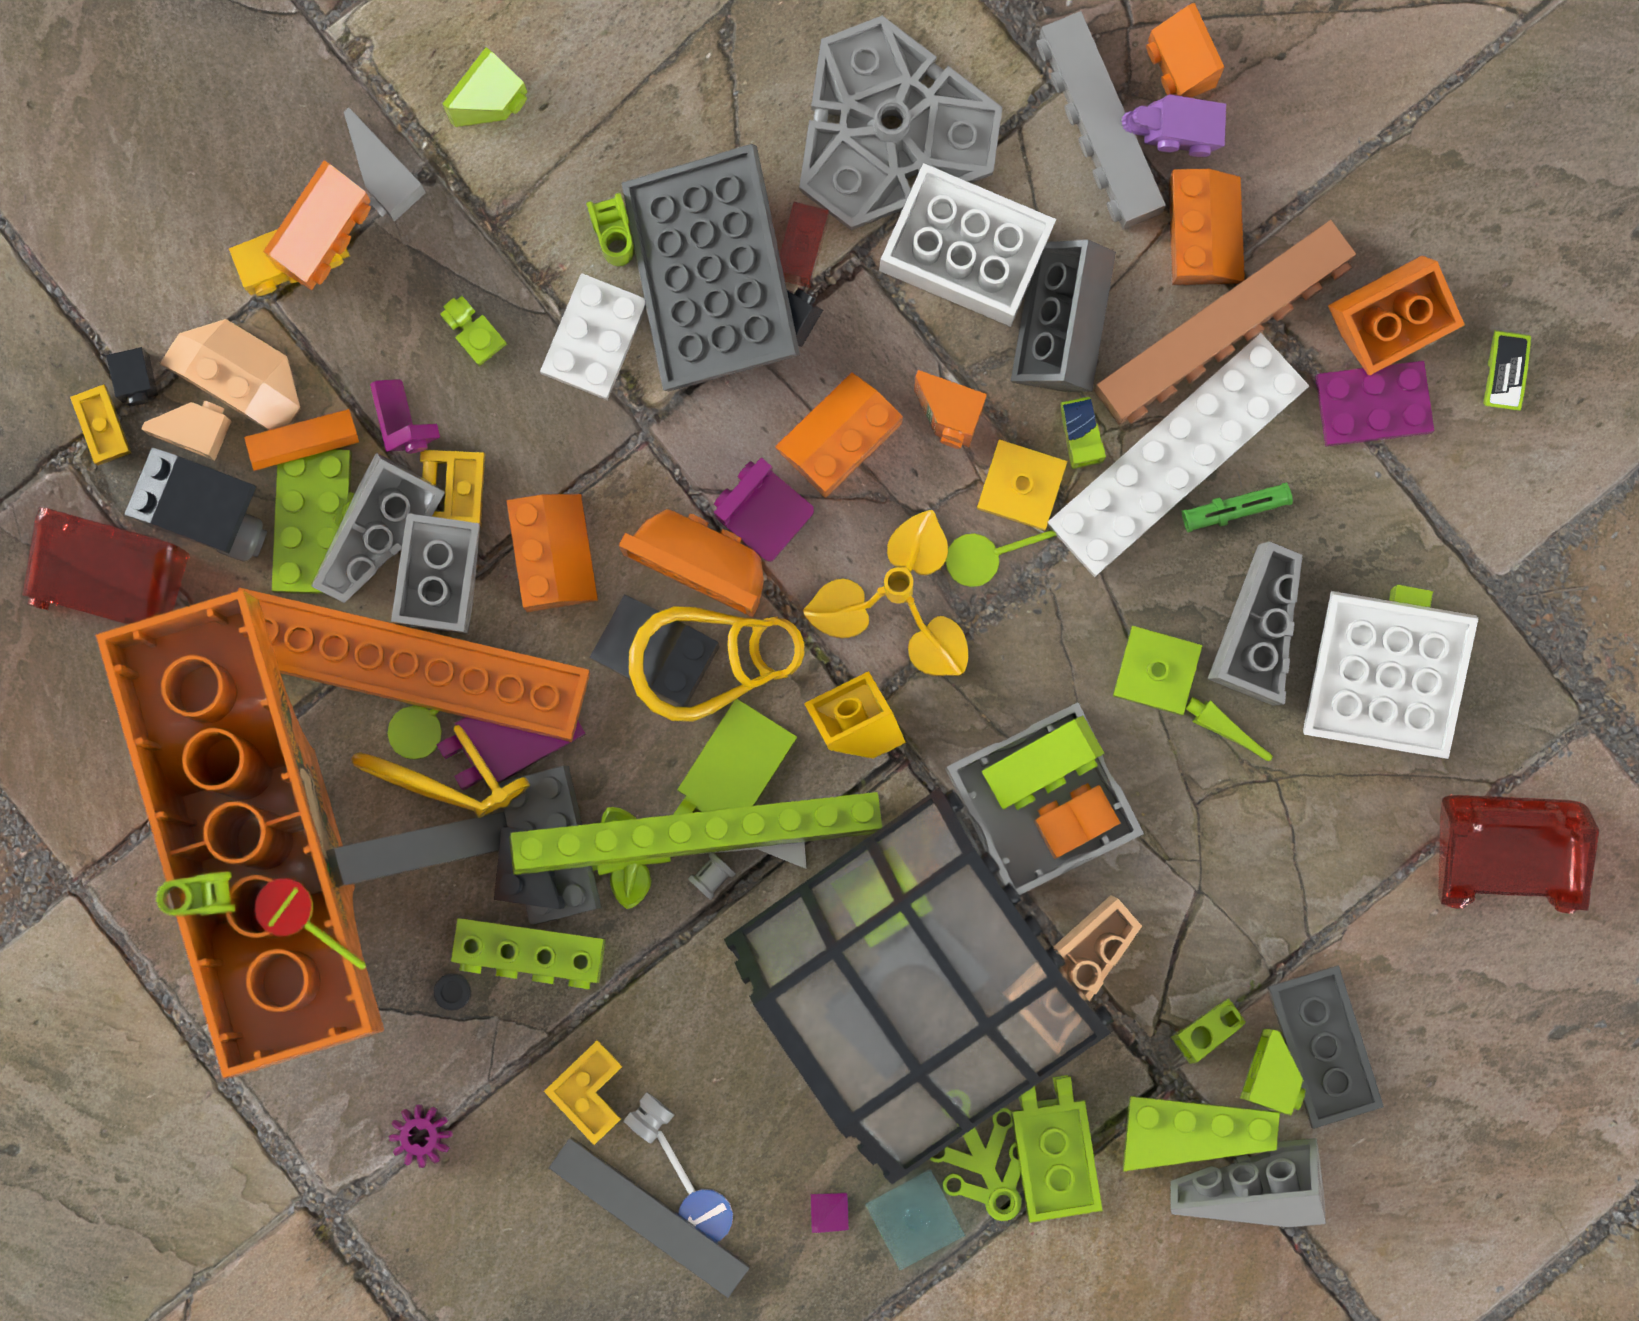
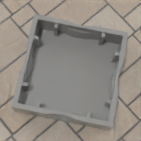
M1079 702L1031 725L1028 729L1000 743H994L947 766L945 769L965 806L964 809L985 851L992 855L1001 869L997 872L998 877L1004 886L1010 882L1019 895L1144 834L1121 787L1108 771L1103 755L1095 759L1098 766L1078 776L1074 770L1065 775L1064 778L1067 783L1047 793L1043 787L1034 792L1033 795L1036 800L1019 810H1016L1014 804L1002 809L982 773L984 769L1082 715L1090 726ZM1086 783H1089L1091 788L1100 785L1121 824L1054 860L1033 822L1040 817L1037 810L1057 800L1059 806L1072 800L1069 793Z

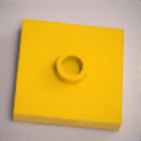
M999 439L977 509L1045 531L1068 461Z

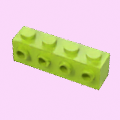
M458 918L451 962L460 963L459 971L481 974L482 967L496 968L495 976L517 979L518 972L533 974L532 981L554 984V977L569 979L568 986L590 989L591 982H600L606 940Z

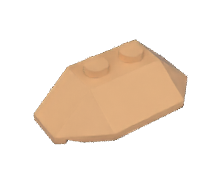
M227 319L179 333L160 362L165 368L267 430L291 425L301 410L288 357Z

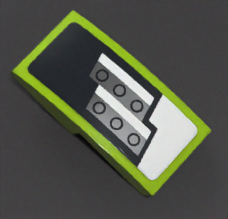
M1494 330L1488 361L1490 369L1483 401L1485 406L1521 411L1530 355V335Z

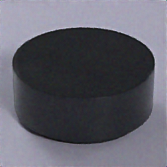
M459 974L444 975L434 986L435 1001L446 1010H459L466 1006L471 998L472 990L470 983Z

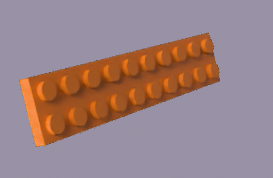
M240 587L238 591H246L259 600L278 668L282 674L569 742L573 740L590 677L589 669Z

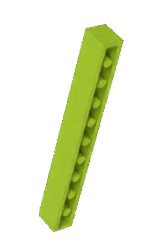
M878 792L514 832L510 834L509 840L513 875L869 835L882 828Z

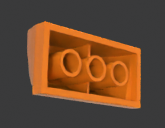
M669 509L646 520L633 536L627 533L624 534L619 544L623 556L753 618L760 603L764 583L762 560L754 550L740 543L742 538L724 529L719 533L708 528L709 522L690 513L687 518Z

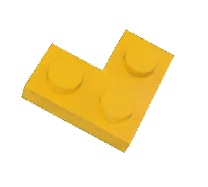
M599 1040L592 1044L544 1090V1093L593 1145L621 1120V1117L605 1102L597 1091L623 1066Z

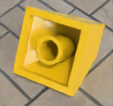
M869 671L804 703L826 746L831 751L874 759L906 743L892 710Z

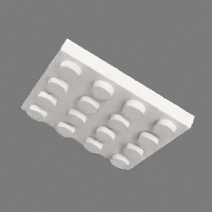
M1331 591L1303 728L1304 735L1449 759L1478 617L1465 613Z

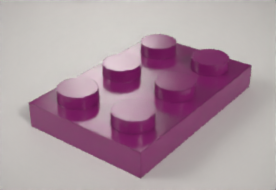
M1424 361L1392 364L1372 375H1368L1363 368L1320 373L1315 376L1325 447L1432 434L1435 431Z

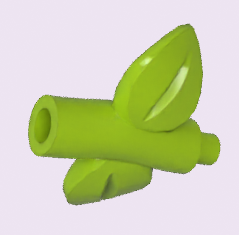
M607 807L603 813L601 823L636 819V817L624 809ZM671 857L595 865L592 868L593 871L598 870L599 875L611 873L610 886L615 898L624 908L630 909L638 905L650 889L652 880L649 869L645 864L671 862Z

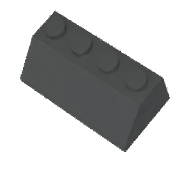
M1090 240L1046 243L1026 291L1011 382L1063 392H1092L1116 255L1115 251Z

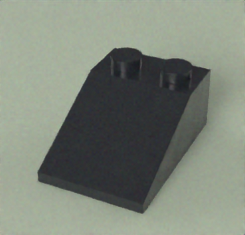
M151 448L124 515L152 528L229 554L257 486L180 456Z
M624 594L590 658L631 680L629 675V650L638 629L653 614L660 611ZM674 621L661 626L650 637L643 656V672L650 689L655 694L679 707H687L720 647L719 643L680 621Z

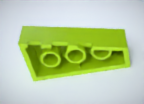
M1129 1096L1123 1171L1277 1150L1280 1112Z

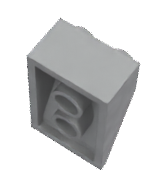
M407 513L391 622L464 634L469 633L474 599L480 523Z

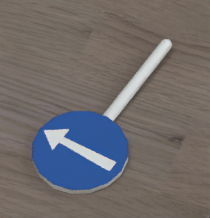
M658 1131L657 1138L689 1193L679 1208V1215L715 1241H720L728 1234L732 1226L733 1211L729 1201L715 1190L701 1189L695 1191L663 1132Z

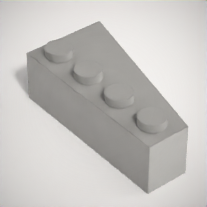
M1270 541L1258 545L1208 680L1273 706L1285 704L1286 691L1284 690L1286 674L1289 672L1290 658L1288 657L1290 640L1294 631L1295 622H1293L1295 602H1297L1302 563L1301 554Z

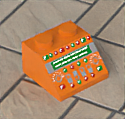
M918 370L915 377L914 391L934 434L942 437L940 442L956 449H961L962 445L969 447L983 411L987 394Z

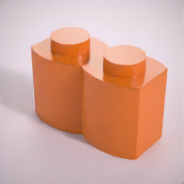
M1086 783L1069 793L1072 800L1059 806L1057 800L1037 810L1040 817L1033 822L1054 860L1121 824L1100 785L1091 788L1089 783Z

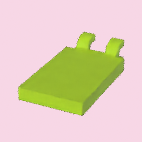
M734 700L678 787L677 791L686 797L673 815L694 813L696 809L703 812L754 806L796 741L797 736L740 700Z
M1068 1075L1052 1077L1056 1098L1037 1101L1034 1086L1019 1097L1021 1110L1011 1111L1027 1216L1030 1223L1103 1211L1085 1100L1074 1101L1071 1077H1068Z

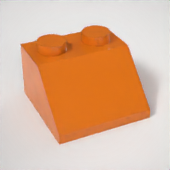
M1192 3L1151 30L1148 39L1149 43L1146 44L1147 53L1152 63H1158L1164 74L1161 76V82L1167 95L1192 98L1217 86L1225 68L1195 3Z

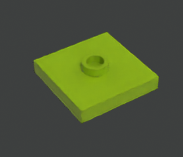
M1132 626L1112 696L1183 716L1202 645Z

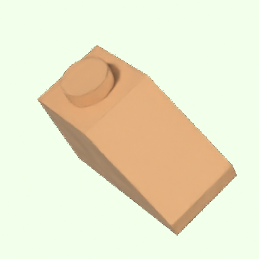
M204 401L203 405L200 406L190 402L144 422L142 430L152 437L215 461L231 420L223 414L224 408L216 404Z

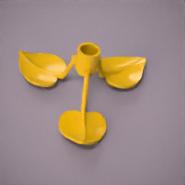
M928 510L911 517L891 535L887 545V555L890 563L896 566V568L886 573L884 587H879L870 600L864 602V591L857 583L849 579H836L825 584L803 609L806 619L822 633L836 638H851L867 629L869 616L865 609L871 608L882 596H886L893 603L901 604L906 602L918 628L921 630L911 637L908 644V654L912 664L919 671L933 676H960L966 670L968 645L960 626L950 618L938 616L932 619L926 627L912 597L913 576L911 571L913 570L920 575L932 574L945 564L948 555L947 539L933 510Z

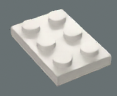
M581 273L540 370L541 374L608 400L646 309L645 298Z

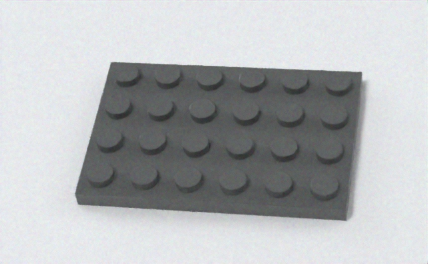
M749 144L621 183L664 391L670 392L800 356L756 145Z

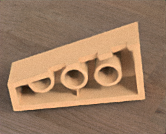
M1112 895L1054 945L1066 962L1062 969L1089 1001L1094 994H1097L1112 967L1118 963L1142 927L1123 903ZM1036 962L1002 993L1012 1002L1047 978V975L1038 962ZM1056 987L1019 1012L1055 1052L1059 1050L1070 1029L1080 1019V1015Z

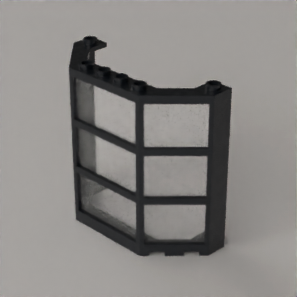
M944 787L937 788L724 939L728 949L738 959L735 965L742 981L745 984L750 981L754 988L752 990L753 994L749 997L753 1006L838 1130L846 1138L852 1136L861 1142L857 1146L859 1152L872 1165L877 1163L884 1172V1177L891 1184L903 1178L1113 1032L1110 1024L1114 1022V1019L1103 1003L1096 1005L1093 1000L1089 1001L1064 972L1062 966L1066 962L1054 945L1049 948L1040 937L1044 930L1032 914L1027 917L1018 906L1022 899L1010 882L1004 886L996 874L1001 869L988 851L982 854L962 820L965 817L960 811L965 807L962 800L953 789L947 792Z

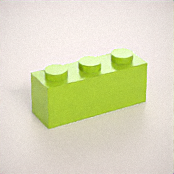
M1082 715L984 769L982 773L1002 809L1014 804L1016 810H1019L1035 801L1033 793L1044 787L1047 793L1066 784L1064 776L1075 770L1078 776L1095 768L1098 766L1095 759L1105 753L1085 717Z

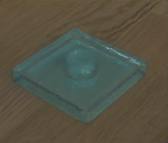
M930 1169L865 1203L899 1270L965 1236Z

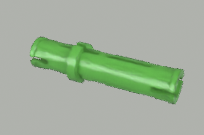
M1286 482L1282 483V485L1253 491L1225 500L1218 497L1212 499L1210 504L1182 510V519L1187 532L1216 524L1222 527L1226 526L1230 520L1258 514L1285 505H1292V494ZM1269 498L1268 501L1242 507V504ZM1231 507L1233 508L1232 511L1220 513L1210 517L1205 516L1206 514L1224 510Z

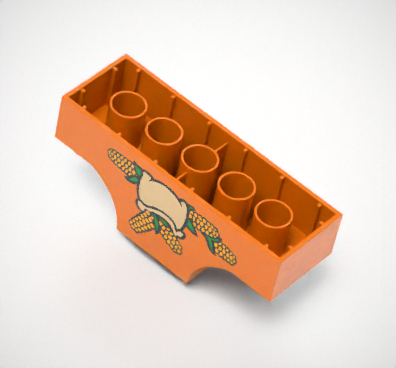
M240 590L96 634L166 882L194 878L204 874L231 872L232 878L228 880L230 904L235 905V911L210 915L176 916L222 1077L244 1075L385 1031L366 967L365 969H359L306 928L290 936H276L269 933L258 923L255 914L257 896L260 890L269 882L277 879H292L299 882L308 890L313 902L312 915L309 921L365 963L353 909L355 885L351 884L338 888L335 886L326 851L341 847L343 844L315 749L312 748L306 739L289 700L259 600L246 591ZM180 887L170 891L174 909L182 907L186 901L185 892Z

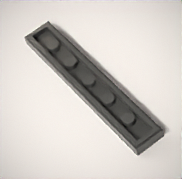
M499 812L480 818H471L330 849L326 853L335 886L338 888L497 852L500 845L501 827L508 826L505 813Z
M573 1137L568 1139L549 1166V1169L727 1298H729L750 1268V1265Z

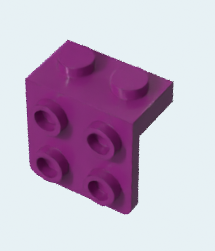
M761 457L756 464L750 461L745 465L737 476L741 481L732 491L726 488L714 502V505L717 507L714 515L715 519L732 533L742 538L741 541L754 550L761 558L771 562L812 517L814 508L807 500L773 473L772 466Z

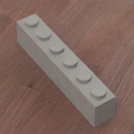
M1079 11L1041 27L1040 40L1036 41L1039 53L1044 61L1049 59L1054 72L1050 73L1053 85L1058 93H1064L1068 103L1064 106L1066 115L1071 125L1077 124L1082 136L1078 138L1080 147L1085 157L1091 156L1096 169L1093 170V176L1100 190L1105 188L1110 199L1107 202V208L1114 222L1119 221L1124 230L1161 215L1166 204L1133 132H1126L1123 129L1124 127L1121 126L1125 110L1082 12Z

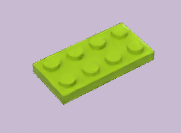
M333 449L277 465L272 592L325 594L311 585L339 528L333 522V518L336 515L334 512L340 506L339 498H344L343 506L348 503L352 452L350 450Z

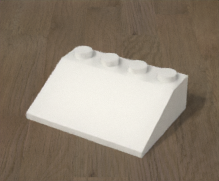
M923 163L881 257L879 271L1011 327L1056 219Z

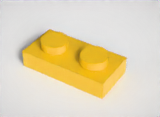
M103 384L70 397L94 464L98 466L131 453L107 386Z

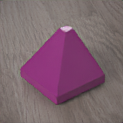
M847 1193L811 1194L812 1233L849 1230Z

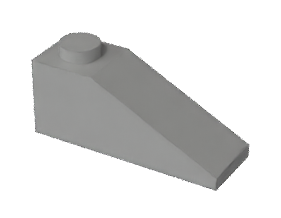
M348 107L344 111L365 188L371 196L369 204L381 217L387 213L395 222L426 192L422 184Z

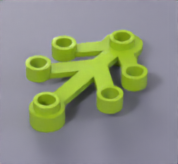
M958 1087L946 1089L944 1092L948 1096L958 1095L961 1098L959 1108L970 1118L967 1112L970 1104L967 1093ZM941 1107L942 1111H943L945 1114H947L948 1116H950V1115ZM1002 1108L992 1115L994 1125L986 1149L976 1128H973L963 1135L972 1155L946 1147L941 1158L931 1157L930 1160L935 1163L944 1161L981 1174L988 1189L966 1183L956 1173L948 1174L943 1179L942 1186L948 1195H961L984 1203L991 1217L999 1221H1008L1013 1219L1021 1209V1196L1016 1190L1021 1171L1019 1160L1013 1156L1016 1141L1008 1149L1011 1160L1002 1182L995 1170L1007 1131L1013 1126L1011 1110ZM1000 1112H1007L1010 1115V1122L1006 1126H1000L997 1123V1115ZM937 1140L931 1141L928 1144L929 1146H927V1148L933 1145L935 1142H937ZM951 1178H957L961 1183L959 1190L955 1192L947 1189V1182ZM1000 1195H1006L1010 1199V1204L1005 1209H1000L996 1205V1199Z

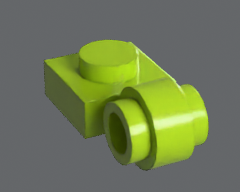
M463 296L457 300L452 298L443 306L445 310L440 313L441 317L452 330H455L458 326L464 329L455 338L479 367L507 344L484 315H481L474 322L471 321V316L475 313V310Z

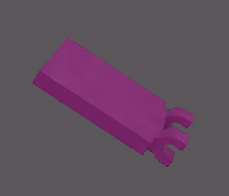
M468 717L454 723L464 729L498 783L586 735L579 721L577 722L572 742ZM456 735L436 744L445 759L452 757L462 750L464 751L472 767L454 776L463 791L484 780Z

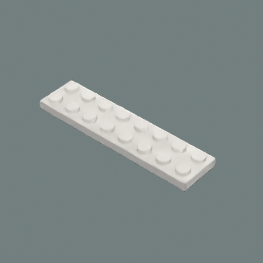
M1260 333L1048 521L1047 526L1056 533L1057 537L1095 578L1300 396L1309 385Z

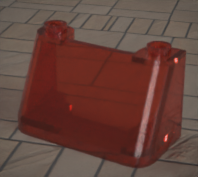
M39 507L34 521L22 596L29 598L27 605L48 611L50 604L59 605L129 625L173 611L190 554L181 547L163 540Z
M1469 795L1445 796L1442 798L1440 813L1438 888L1440 903L1451 908L1462 909L1475 901V894L1547 897L1548 902L1555 906L1557 911L1562 913H1575L1577 910L1589 911L1599 828L1589 808L1581 802L1563 799Z

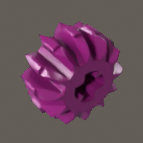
M418 1104L415 1106V1118L408 1109L401 1111L406 1124L400 1120L392 1121L391 1125L401 1132L400 1134L389 1135V1141L401 1142V1146L393 1150L395 1156L402 1154L405 1150L408 1152L404 1159L405 1165H410L417 1155L419 1168H424L427 1164V1155L435 1164L440 1161V1156L435 1149L442 1152L449 1151L450 1146L440 1140L441 1138L452 1137L453 1132L450 1130L441 1131L440 1126L445 1125L449 1121L446 1116L434 1121L438 1110L436 1107H431L426 1117H424V1107L422 1104ZM415 1127L419 1130H428L429 1136L425 1137V1139L429 1141L426 1145L423 1142H414L412 1136L417 1134L413 1132Z

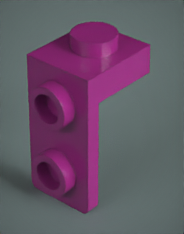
M376 380L370 384L386 452L406 451L407 454L418 453L428 449V443L440 438L437 424L413 425L402 380Z

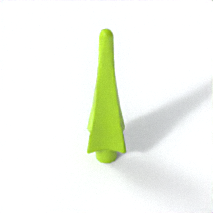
M1192 697L1186 705L1185 709L1196 716L1192 721L1193 723L1243 746L1266 761L1272 760L1273 756L1271 753L1245 734L1211 700L1209 702L1205 701L1203 704L1195 697Z

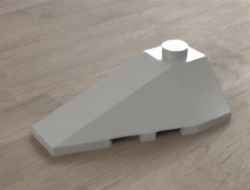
M1317 1138L1278 1142L1277 1150L1267 1151L1249 1158L1248 1154L1236 1157L1237 1163L1220 1169L1211 1166L1171 1181V1213L1175 1215L1281 1227L1326 1224L1325 1197Z

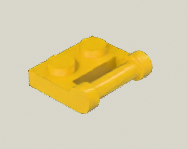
M440 450L421 451L420 462L423 463L422 478L435 486L437 464H447L444 512L435 511L432 517L480 523L481 526L485 454L481 452Z

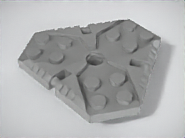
M883 15L821 39L811 104L814 118L809 120L799 191L850 230L902 211L912 190L906 178L918 175L923 163L969 183L993 175L1002 107L949 66L943 70L935 64L937 57ZM926 75L935 81L930 88L921 83ZM828 114L840 116L839 124L828 123ZM887 116H895L901 120L902 124L897 129H888L883 126L882 120Z

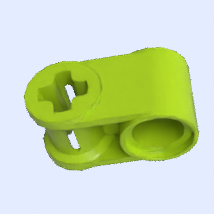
M616 193L615 198L595 204L592 201L586 202L593 229L597 233L605 260L617 267L628 264L633 259L635 250L621 193ZM615 240H622L627 243L625 249L617 253L608 250V247Z
M231 872L204 874L194 878L165 882L157 891V905L162 912L173 916L235 911V905L230 904L228 880L232 878ZM180 887L185 892L186 901L182 907L172 909L167 901L168 894L172 889Z

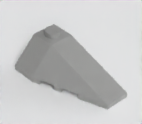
M376 452L311 586L345 603L376 574V571L392 555L395 556L402 549L407 513L432 517L445 491L404 466Z

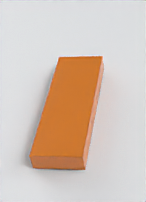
M350 409L244 437L253 471L359 443Z

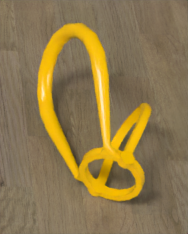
M673 606L653 614L638 629L629 650V675L637 696L652 712L671 721L694 722L717 712L755 687L761 686L772 679L787 678L788 675L793 674L802 663L804 641L801 632L793 623L784 618H778V616L759 620L737 617L697 607ZM674 621L732 625L728 634V654L734 676L741 685L693 707H675L660 700L650 689L643 672V656L650 637L661 626ZM779 625L785 628L792 636L795 654L792 663L784 670L775 671L768 667L762 660L759 652L761 635L768 626ZM743 626L752 627L753 632L749 640V653L753 664L760 672V676L752 680L743 672L738 656L737 637Z
M456 725L453 730L492 791V795L482 802L423 774L362 752L355 753L351 758L353 766L368 774L425 797L475 811L478 818L486 816L500 807L505 808L509 806L511 800L519 796L530 786L526 777H522L501 788L460 725Z

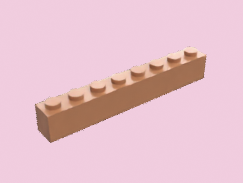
M1329 220L1099 382L1094 392L1119 425L1126 420L1130 424L1135 423L1149 412L1146 406L1156 399L1160 404L1177 392L1175 386L1184 379H1187L1189 383L1193 382L1207 371L1204 365L1215 358L1218 363L1223 361L1236 351L1233 345L1243 338L1247 342L1251 341L1265 330L1262 324L1272 317L1276 321L1281 320L1294 310L1291 304L1301 297L1305 301L1309 300L1323 289L1321 283L1330 276L1335 281L1350 271L1352 267L1349 263L1356 256L1355 251L1332 220Z

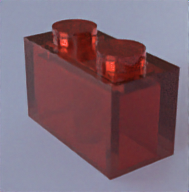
M793 202L780 251L785 282L811 288L829 221V210Z

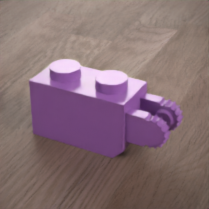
M1169 94L1158 101L1152 102L1148 107L1146 105L1140 106L1134 111L1125 113L1122 117L1121 126L1124 127L1123 129L1126 132L1143 135L1144 144L1156 145L1159 151L1175 152L1180 149L1189 151V155L1193 157H1207L1211 155L1212 151L1225 146L1226 104Z

